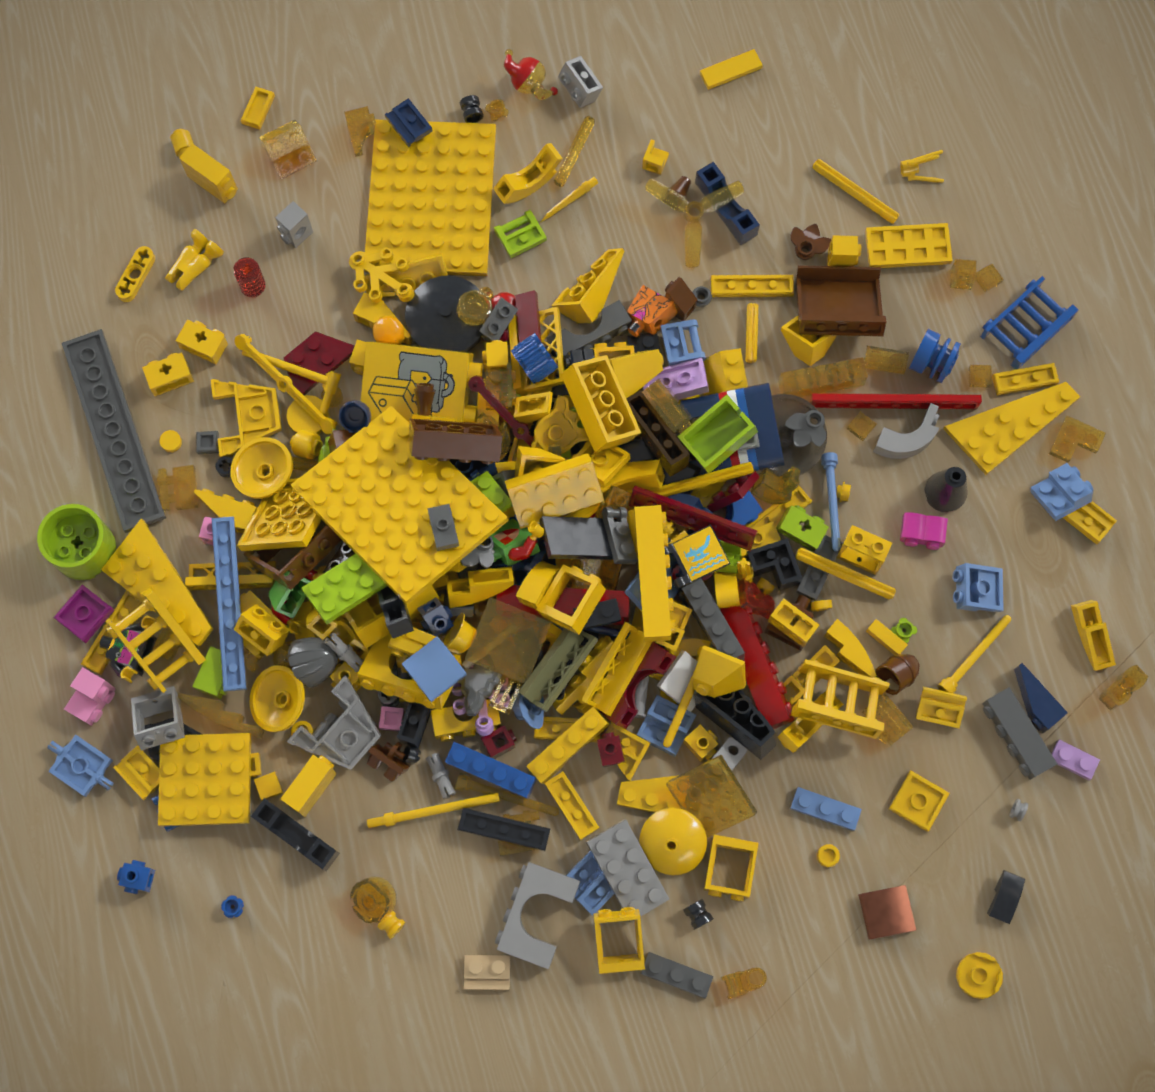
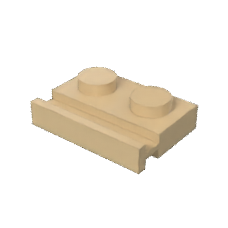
M465 955L464 989L510 990L511 956Z

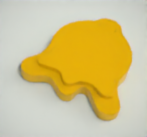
M557 397L550 414L537 421L534 429V440L531 444L532 448H540L553 454H563L570 450L577 442L590 441L585 429L577 426L580 420L577 412L569 409L566 397ZM554 444L561 445V453H554Z

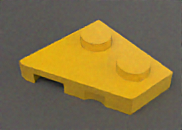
M611 722L606 733L614 732V736H620L625 763L617 765L625 777L631 781L651 743Z

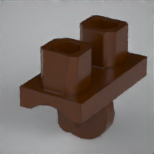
M387 742L384 747L378 743L375 747L371 746L368 751L371 755L367 764L376 770L379 769L382 763L389 766L384 776L392 782L401 774L407 772L410 767L402 761L405 754L400 751L402 747L400 742H397L394 746Z

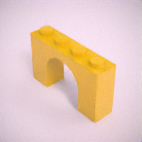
M388 634L371 646L357 673L361 686L368 690L381 691L387 696L394 695L403 698L410 703L423 704L429 709L436 708L442 710L453 686L431 702L413 679H401L392 673L393 666L396 663V656L391 654V649L388 648L392 637L391 634ZM452 653L455 659L462 666L461 656Z

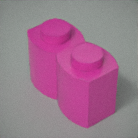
M905 512L902 518L900 541L910 547L922 544L927 549L938 550L939 547H943L945 544L948 519L939 516H926Z

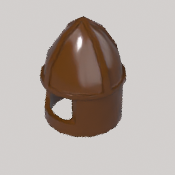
M893 655L876 668V677L885 682L891 678L893 682L899 685V689L892 690L888 688L885 692L897 695L914 683L919 675L920 664L914 655Z

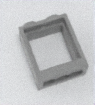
M174 686L165 688L167 691L164 693L158 690L131 698L134 737L141 750L185 738L181 700ZM173 710V722L145 730L144 718Z

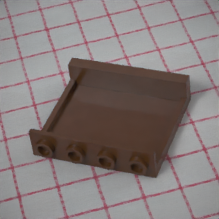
M798 265L796 292L799 335L884 337L887 321L886 316H883L879 281L881 267Z

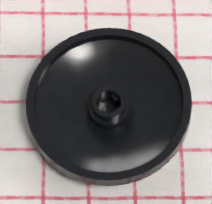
M457 276L435 277L421 284L414 291V298L407 302L405 323L412 340L418 347L468 352L481 341L483 334L479 330L487 320L489 310L484 295L470 281Z

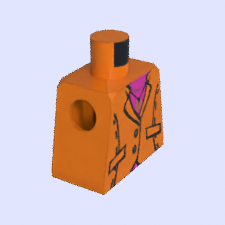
M643 285L627 311L632 319V324L627 330L634 337H638L642 330L652 335L656 334L660 330L661 325L667 324L677 315L674 302Z

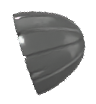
M320 637L297 639L292 641L291 646H289L288 655L290 657L288 659L290 666L293 667V674L309 688L321 684L336 668L338 654L324 643L326 638L324 640Z

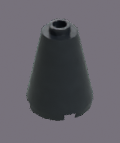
M951 467L933 474L928 479L924 488L928 504L940 512L959 509L965 503L968 494L965 471L959 467Z

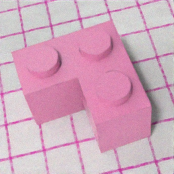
M82 667L70 685L76 691L64 710L92 726L94 722L96 723L101 718L102 709L106 703L111 702L116 688Z

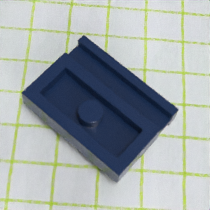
M409 98L394 107L391 112L385 113L387 121L408 147L413 142L419 141L433 131L430 124Z

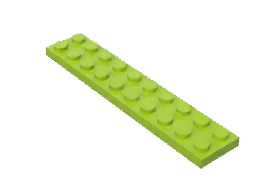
M488 471L470 481L502 512L513 506L509 497ZM354 554L303 586L302 591L327 625L388 585L357 554Z

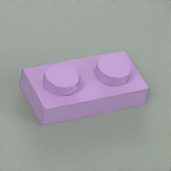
M1060 739L1056 742L1051 753L1057 765L1087 780L1092 779L1100 759Z

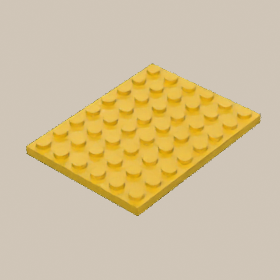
M375 119L365 253L367 255L377 254L383 248H390L394 258L390 262L379 261L371 264L374 266L392 264L399 258H405L409 263L442 254L448 275L488 276L496 124L427 121L433 131L419 141L413 142L408 147L387 120Z
M392 406L291 484L292 490L406 605L508 522V517L450 461H439L437 458L430 457L427 460H418L411 456L409 450V422ZM450 504L459 546L437 551L427 508Z

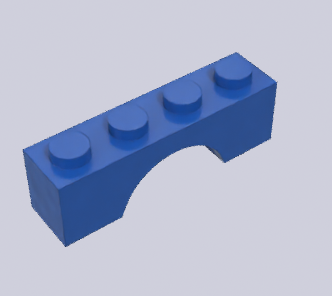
M748 491L742 499L726 506L725 519L745 525L755 521L759 517L758 514L763 510L751 492ZM692 529L687 531L688 535L697 532Z
M453 742L445 760L446 763L527 799H529L537 780L534 776L456 742Z

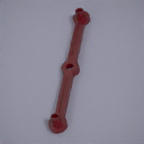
M475 375L471 377L468 382L470 390L479 392L513 428L514 436L517 439H523L531 447L534 437L529 433V426L514 418L504 405L485 386V380L481 376ZM518 428H523L524 434H520Z

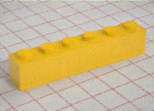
M661 505L634 507L644 642L671 640V634L675 633V620H670V612L674 611L673 598H668V590H672L671 576L666 574V568H670V557L665 555L664 547L668 546V533H663V525H667L666 512L661 511Z

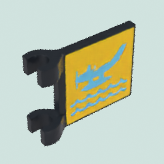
M711 525L664 547L665 555H674L684 575L673 582L677 591L731 564Z

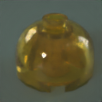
M376 876L357 882L352 887L350 899L353 898L355 904L352 906L354 912L361 920L370 924L372 922L380 923L394 911L397 902L396 892L392 884L386 879Z

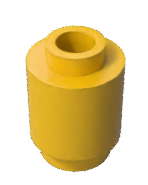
M177 129L170 136L176 156L180 158L193 143L191 134L188 130Z

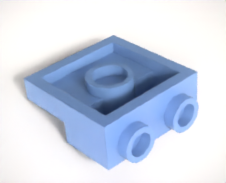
M1066 463L1049 472V478L1032 486L1030 492L1050 516L1057 521L1092 502L1093 486L1089 481L1084 482L1080 478L1081 475L1077 467H1070Z
M969 563L956 567L952 577L953 581L956 582L953 601L957 603V609L968 611H1004L1002 568Z

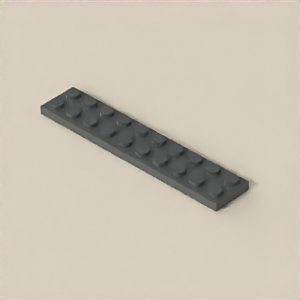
M100 329L63 342L62 346L123 531L125 533L132 531L141 518L145 520L147 525L166 519L104 332Z

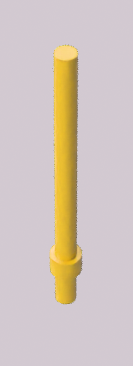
M499 793L396 814L393 812L384 813V816L367 819L368 828L386 825V827L393 826L397 822L500 802Z

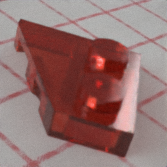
M745 578L738 582L740 608L746 610L748 607H751L754 614L769 619L775 610L773 598L768 594L762 593L755 583H750Z

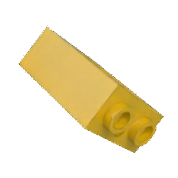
M852 525L836 558L876 575L887 557L892 542Z
M563 564L536 610L543 618L579 635L606 589L600 583L602 580L593 574L587 576L583 574L584 572L580 568L573 565L570 568ZM571 577L590 586L572 617L553 608Z
M713 835L704 891H708V895L714 897H721L722 894L731 895L730 899L744 902V898L748 899L751 894L759 843ZM717 847L749 853L743 891L711 885Z
M624 907L621 911L612 912L610 909H602L598 913H593L599 974L645 970L639 909ZM634 920L637 954L603 957L600 923Z

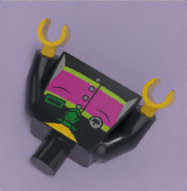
M145 616L141 622L129 625L121 633L130 642L157 620L153 617ZM105 635L101 638L100 648L107 650L106 658L110 660V666L118 677L132 683L131 678L134 674L143 676L144 670L118 637L115 640L113 637ZM152 635L135 648V651L142 659L153 651L157 637Z

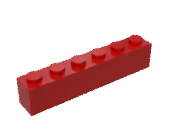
M512 585L505 591L497 594L496 612L497 615H501V618L513 619L514 616H523L525 620H536V617H542L536 609L519 602L516 597L520 588L519 585ZM565 588L553 608L572 617L574 614L573 608L579 606L588 589ZM605 590L599 602L616 598L622 620L612 624L623 625L624 622H629L630 598L624 593L625 591Z
M741 597L739 598L740 606L719 609L745 652L743 660L745 661V677L756 707L772 728L777 729L795 721L793 716H791L793 706L790 701L787 702L784 695L787 693L782 681L779 682L776 675L779 673L775 662H771L769 658L770 648L767 642H763L761 638L762 628L759 622H755L753 618L754 608L750 601L747 602Z

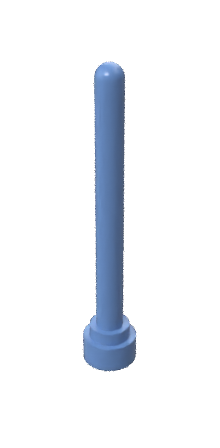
M828 452L822 454L820 458L821 465L826 470L832 549L839 551L841 549L834 471L838 464V455Z

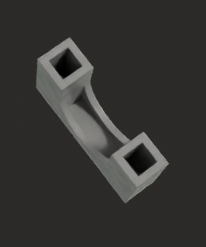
M528 862V865H523L519 875V878L522 879L520 887L514 888L511 900L514 901L512 909L507 908L503 918V922H506L504 931L499 930L495 943L498 944L497 950L549 969L557 946L528 934L521 920L523 906L531 897L537 894H549L573 903L581 881Z

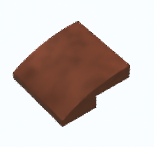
M906 885L858 894L869 940L916 931Z

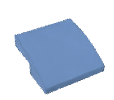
M438 636L402 663L404 669L431 702L467 675Z
M657 695L637 736L650 742V745L676 757L696 714L686 710L672 745L666 748L663 746V741L678 705Z
M591 850L566 874L568 877L581 881L575 899L592 916L614 895Z

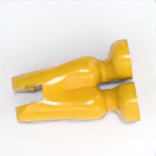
M193 229L191 232L193 245H188L182 250L177 261L165 277L170 283H174L179 278L176 288L181 291L211 265L212 259L222 257L224 251L211 240L208 241L197 229Z

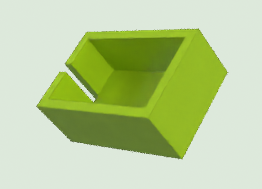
M727 394L683 431L678 438L707 473H711L758 433V430Z

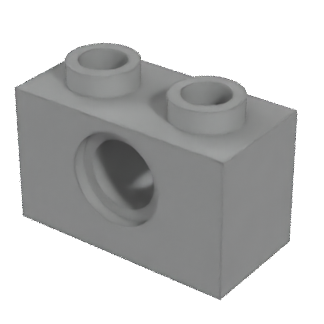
M294 201L275 217L278 224L277 229L281 233L280 237L287 245L291 243L297 248L313 233L308 214Z

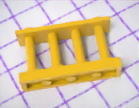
M148 588L142 593L145 597L143 604L116 625L113 621L107 619L105 622L109 627L106 630L114 640L117 637L149 676V679L146 681L154 691L159 689L164 693L167 690L161 684L163 681L188 662L194 661L200 665L206 659L154 591ZM149 610H155L159 616L156 618L157 621L128 642L121 631ZM168 627L172 632L169 635L170 638L142 659L135 651V648L161 628L165 629ZM181 644L185 649L183 655L155 676L148 666L173 646Z
M804 660L798 668V672L807 674L803 699H799L792 707L791 716L874 739L884 731L885 723L877 721L875 718L878 695H882L889 688L890 683L877 677L870 678L824 665L817 660ZM815 677L828 680L823 706L812 701ZM836 683L849 686L845 711H840L833 707ZM857 689L870 692L867 717L858 716L854 713Z

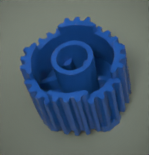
M535 333L514 346V349L511 350L533 384L541 381L559 368Z

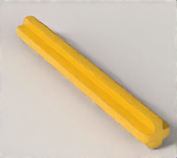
M821 159L815 161L812 167L813 170L891 224L897 221L899 213Z
M747 462L662 486L661 490L652 492L668 497L751 474L754 472L752 463Z
M800 548L796 552L795 558L886 599H893L896 593V589L804 548Z

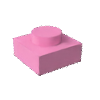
M382 706L379 729L399 731V727L402 726L401 722H403L404 709Z

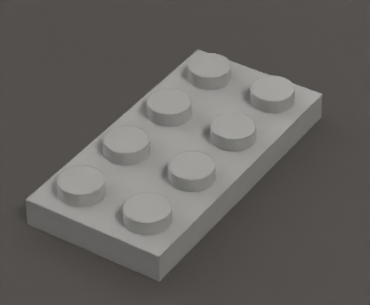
M626 819L586 841L622 908L634 907L639 909L641 917L669 900L667 893Z

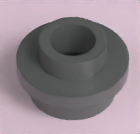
M700 286L692 291L697 299L699 295L705 297L703 300H697V306L704 307L711 302L712 294L708 288Z

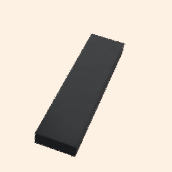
M463 808L457 830L546 851L551 829Z

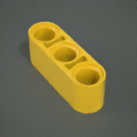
M715 571V591L718 608L740 606L736 573Z

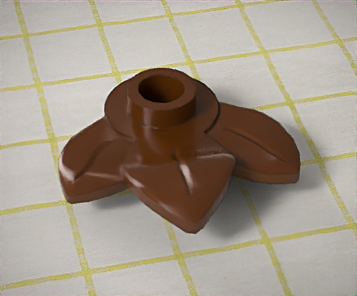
M817 224L808 226L804 231L794 227L790 235L792 243L796 246L795 254L802 260H809L815 254L826 252L831 242L830 238H820ZM802 249H807L809 252H802Z

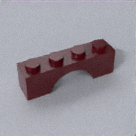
M653 641L612 715L609 716L599 709L598 711L615 725L627 729L639 712L635 704V691L639 683L652 674L664 675L676 659V656Z

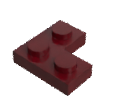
M754 471L751 474L737 477L735 479L737 482L729 486L726 491L720 490L711 496L712 501L707 505V508L713 513L742 499L760 476Z

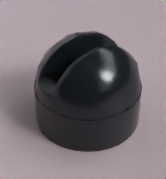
M407 745L403 752L405 754L403 761L417 763L420 760L418 756L421 755L420 749Z

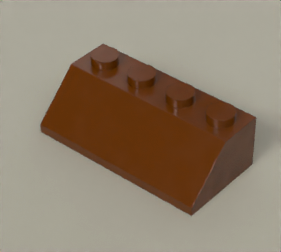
M410 419L409 450L411 456H414L415 459L427 460L428 457L437 458L439 461L458 459L464 463L479 460L484 464H493L494 461L500 462L502 435L496 424Z

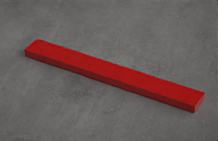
M812 393L810 398V408L928 409L932 403L939 406L938 409H978L982 403V395Z

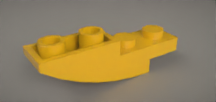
M609 636L600 638L594 648L578 668L581 673L575 675L566 687L564 699L555 700L552 704L561 715L576 700H579L583 705L585 704L582 698L614 643Z

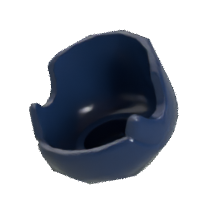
M348 401L341 406L338 419L341 426L347 431L357 433L363 427L369 425L371 422V412L369 407L361 401Z

